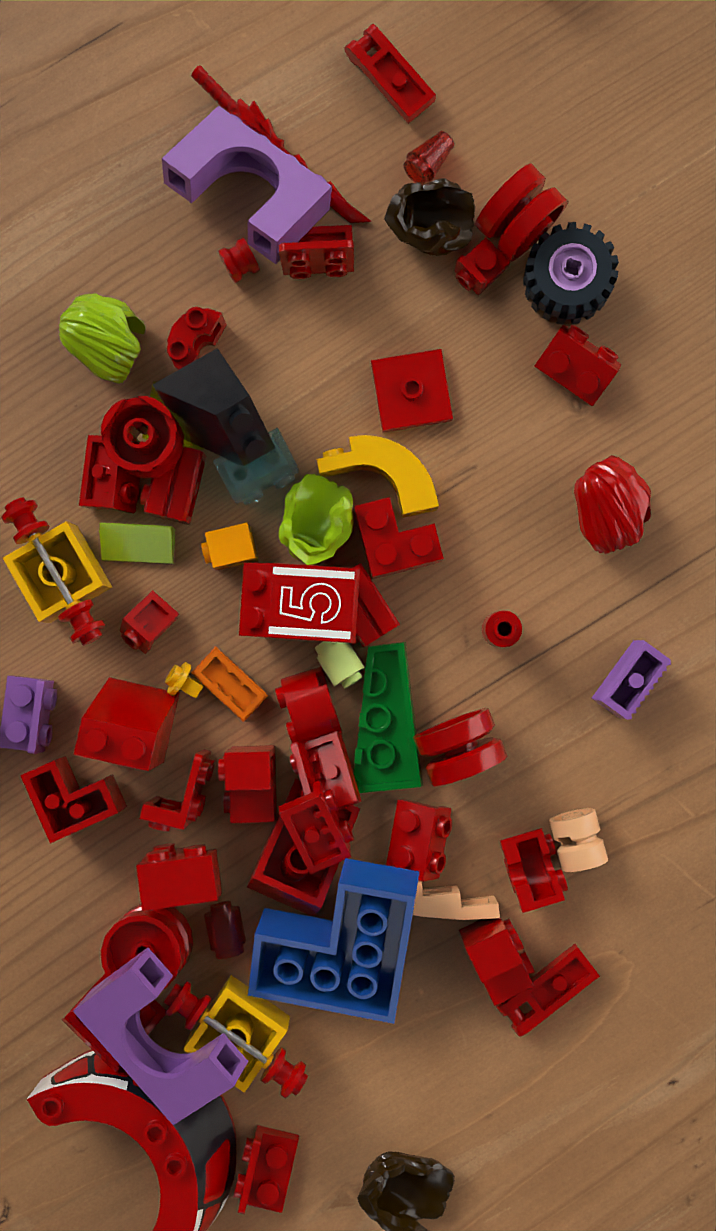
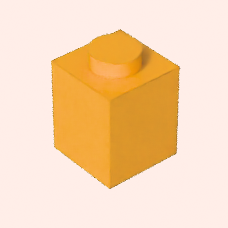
M247 522L205 532L207 542L201 543L206 564L212 563L213 568L217 571L243 565L244 562L259 561L251 526Z

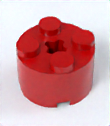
M137 396L116 402L107 411L101 424V435L107 456L131 475L151 479L161 477L171 470L181 457L184 447L182 428L167 407L152 397ZM140 433L143 435L148 434L149 438L146 442H140L137 439Z

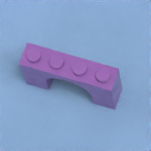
M220 106L215 108L162 158L164 184L191 203L214 181L231 172H250L266 179L276 192L248 220V245L275 264L280 261L279 244L298 242L330 210L332 186L321 175L307 169L294 156L283 152L272 144L266 136L258 134L245 125L239 117L230 114Z
M147 947L92 988L73 1012L174 1125L234 1087L248 1060L224 1033L197 1051L188 1054L167 1051L152 1041L141 1024L140 1010L158 997L173 975L150 948Z

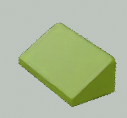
M100 523L102 561L174 564L176 529L172 526Z

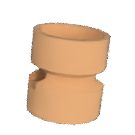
M595 809L572 810L549 819L554 840L561 842L557 853L562 871H583L608 862L604 841L596 836L600 831V825Z

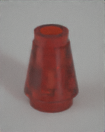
M439 131L407 154V160L404 162L403 167L413 182L422 185L434 179L450 151L454 148V142L450 135L444 131Z

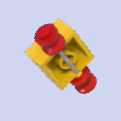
M24 497L13 500L4 507L6 512L1 518L5 524L13 523L18 532L13 537L16 544L28 543L3 557V560L38 622L52 623L57 619L60 622H70L74 629V633L70 637L72 643L80 641L85 646L103 636L100 630L106 625L103 620H94L89 611L94 605L92 599L113 588L77 525L66 521L46 532L49 529L47 521H37L33 514L38 507L35 500L26 501Z
M232 975L208 1008L206 1007L211 997L206 994L199 999L190 993L192 984L189 981H186L183 986L178 983L174 985L163 1002L169 1006L165 1014L170 1017L177 1012L185 1017V1028L189 1031L198 1020L197 1025L187 1039L183 1048L184 1051L187 1053L195 1052L224 1033L248 1060L247 1065L235 1084L236 1088L245 1093L261 1068H264L265 1070L260 1081L264 1084L271 1080L281 1085L280 1095L287 1098L291 1093L296 1096L301 1091L308 1078V1075L304 1073L306 1064L300 1061L293 1065L285 1060L286 1050L282 1047L274 1055L272 1054L288 1031L290 1020L288 1014L266 999L248 996L249 987Z

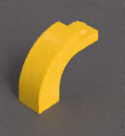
M370 435L349 437L350 452L344 453L343 448L332 449L323 452V458L316 459L319 474L325 478L359 470L372 471L382 475L390 482L396 492L402 518L437 511L439 507L433 481L425 466L411 451L392 440Z

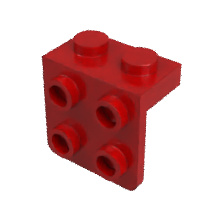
M352 225L314 226L298 242L279 244V256L283 275H290L293 279H306L311 277V274L326 273L328 277H343L347 275V272H354Z
M203 749L195 754L183 802L155 796L143 804L139 819L149 821L148 827L160 831H170L171 827L184 830L190 823L196 822L197 817H201L206 802V796L201 795L202 787L206 784V781L210 782L215 766V760L210 759L211 751Z

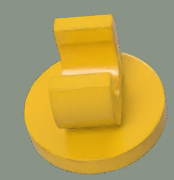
M184 662L181 666H173L165 680V684L169 685L168 694L174 696L181 689L190 696L197 698L203 685L199 680L189 675L191 664Z

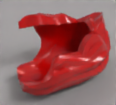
M611 455L603 461L591 465L585 471V474L576 481L574 487L579 526L583 536L595 551L605 554L638 543L644 533V523L651 518V490L649 486L637 474L633 466L619 457Z

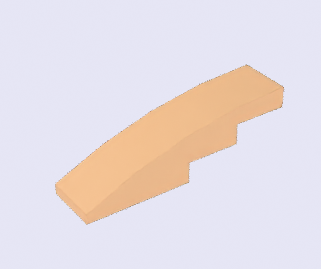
M418 880L413 915L455 920L500 918L499 904L495 896L461 899L457 885L423 889L422 881Z

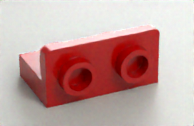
M88 435L79 506L135 513L139 497L140 477L129 474L107 456L102 435Z
M320 780L313 783V792L279 806V815L310 875L344 861L345 858H351L350 842L354 841V836L346 820L340 822L335 812L339 810V806L331 789L325 791Z
M257 1125L254 1139L247 1137L242 1161L248 1162L246 1175L238 1174L233 1196L240 1199L237 1213L245 1214L247 1205L282 1213L298 1146V1134Z

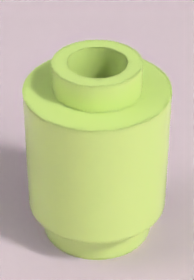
M323 641L314 648L318 653L316 659L334 687L341 684L346 689L363 678L359 672L365 667L350 643Z

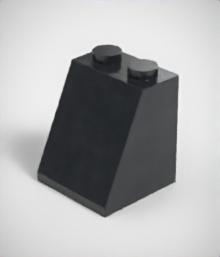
M218 348L153 384L164 405L179 422L185 440L243 467L276 448L250 395Z

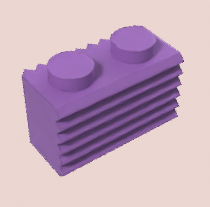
M633 640L595 692L592 699L616 717L626 720L632 719L631 714L636 713V707H641L640 702L645 701L644 696L649 695V689H654L653 684L658 683V677H663L662 671H667L666 666L671 665V660L644 640Z

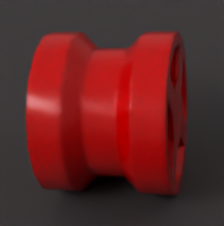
M243 237L236 241L234 247L218 250L219 256L235 284L241 281L242 276L246 273L254 274L260 271L259 265Z

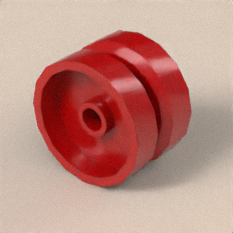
M532 163L517 171L499 188L481 210L475 222V226L487 238L492 239L501 235L497 248L511 262L521 257L534 243L539 241V237L551 228L569 202L555 187L542 191L546 178Z
M489 708L478 709L449 719L413 737L420 755L429 757L444 753L431 760L425 768L432 786H442L472 777L501 763L508 757L501 739L489 737L477 740L489 734L495 726Z
M141 904L131 908L113 925L104 937L101 947V962L107 977L149 947L173 975L163 990H165L189 961L192 952V929L186 917L175 907L142 911Z

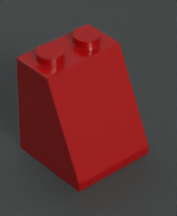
M109 677L81 718L73 755L150 771L165 761L180 692L171 696L167 693L166 689Z

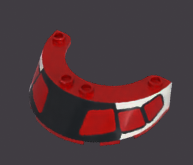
M91 1049L43 1076L28 1096L27 1101L37 1118L48 1126H58L77 1121L100 1122L122 1130L138 1142L149 1156L157 1173L160 1186V1209L153 1231H206L224 1207L235 1176L237 1138L229 1107L222 1094L173 1125L122 1067L114 1072Z

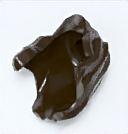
M440 178L422 185L420 183L405 184L398 191V194L392 197L384 219L388 227L401 242L409 244L423 253L441 256L462 249L471 242L476 206L472 193L462 190L457 183Z
M389 1151L379 1155L368 1166L364 1174L363 1186L357 1199L360 1207L369 1218L376 1221L385 1231H428L417 1220L423 1218L437 1219L443 1216L447 1205L446 1201L449 1199L454 1185L455 1176L452 1171L433 1158Z

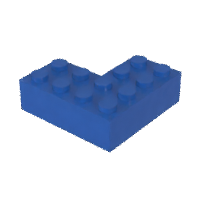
M345 858L338 882L333 920L264 908L254 936L248 996L394 1024L419 871Z

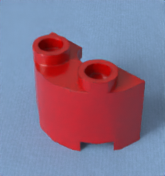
M192 307L173 324L167 339V353L177 371L199 359V353L203 347L216 345L227 326L221 312L209 308Z
M321 666L281 679L282 686L275 688L280 708H288L291 721L286 723V727L292 743L297 741L306 743L336 731L343 734Z
M542 828L500 840L507 873L513 891L517 895L522 913L565 901L563 892L568 891V886L563 871L561 869L554 870L550 856L556 855V849L550 833L544 835Z

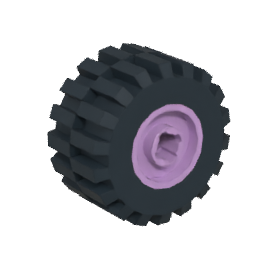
M568 222L567 228L564 230L561 224L556 225L552 228L550 235L545 231L539 237L538 244L534 243L530 250L523 277V286H526L525 295L527 300H533L531 307L534 311L537 312L539 309L544 311L542 318L548 321L551 316L558 318L556 324L562 325L566 319H571V324L580 323L582 317H585L586 320L590 319L597 310L600 311L615 287L614 284L619 272L615 270L619 263L618 256L611 255L615 247L611 241L603 242L605 234L600 230L596 234L591 233V225L584 223L583 228L578 229L576 228V222Z

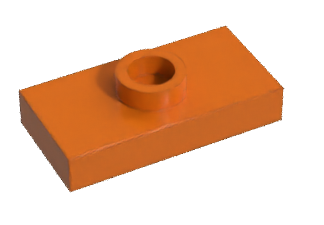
M217 646L191 672L243 722L269 696L266 691Z

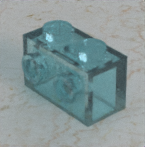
M278 428L268 432L276 448L244 467L222 456L213 460L236 504L242 501L244 505L251 504L264 496L263 490L275 485L276 489H279L295 480L294 474L298 473L299 469Z

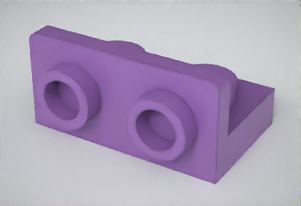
M13 675L7 676L0 727V748L24 750L30 754H38L45 751V746L48 747L50 745L52 725H48L50 710H54L57 701V690L53 689L54 680Z

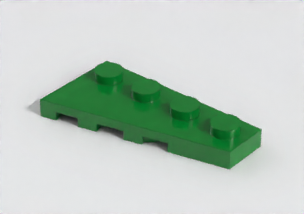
M406 642L368 646L362 692V709L358 724V742L354 757V777L359 793L422 787L420 757L413 739L417 732Z

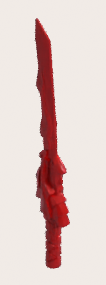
M201 65L194 69L191 77L222 108L230 114L239 117L245 125L258 134L266 136L272 144L283 152L292 155L284 148V140L277 137L271 120L265 118L255 101H252L250 106L241 98L236 102L208 75ZM300 154L294 155L299 163L308 169ZM331 181L327 182L332 186L330 206L350 223L371 222L369 218L342 197Z

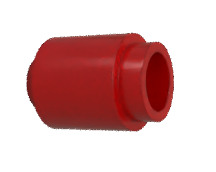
M510 611L494 612L487 616L482 624V635L485 641L494 647H510L520 639L522 634L520 619ZM501 622H506L509 626L507 636H502L498 633L497 627Z

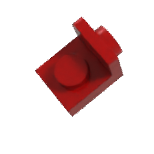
M485 237L466 256L461 255L457 259L454 269L457 273L455 277L463 288L468 291L472 289L479 296L509 267L511 262Z
M152 590L122 619L120 627L121 637L129 647L134 650L139 649L146 654L151 650L153 642L178 619L179 613Z

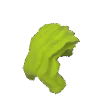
M96 293L75 297L73 303L64 311L60 318L59 336L63 346L100 379L118 384L126 380L130 373V368L133 367L134 360L138 357L141 350L140 343L132 332L144 335L146 330L144 321L136 317L126 303L112 297H102Z
M306 474L286 494L283 521L279 528V540L288 548L289 554L293 558L306 565L317 564L333 557L336 550L349 539L353 532V497L350 489L343 485L338 486L336 482L329 481L320 475Z

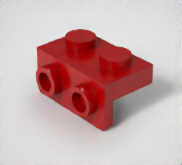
M563 324L534 366L593 407L616 376L622 364L617 361L619 357L614 351L604 345L598 348L589 342V335L575 325H571L569 328Z
M336 731L306 743L297 741L290 744L293 753L290 755V763L295 774L299 775L303 788L300 790V797L313 792V783L320 780L325 791L331 789L334 793L339 810L362 802L340 732Z
M398 799L386 866L419 871L418 880L423 882L439 879L446 864V855L444 854L446 838L452 829L451 808L445 806L435 807L407 799Z

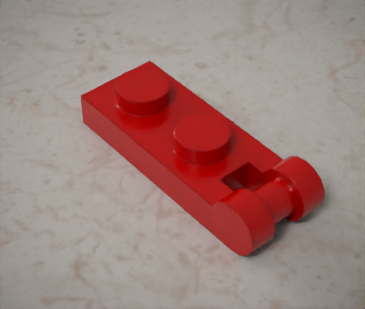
M371 24L363 31L364 36L358 41L352 40L344 47L345 53L349 60L365 73L409 124L435 102L436 94L379 28ZM371 49L377 50L371 57L367 53Z
M573 944L531 977L534 985L533 988L496 1005V1008L502 1016L509 1017L512 1021V1029L521 1037L599 978L600 975L577 945ZM527 1001L533 1009L528 1013H523L519 1007Z

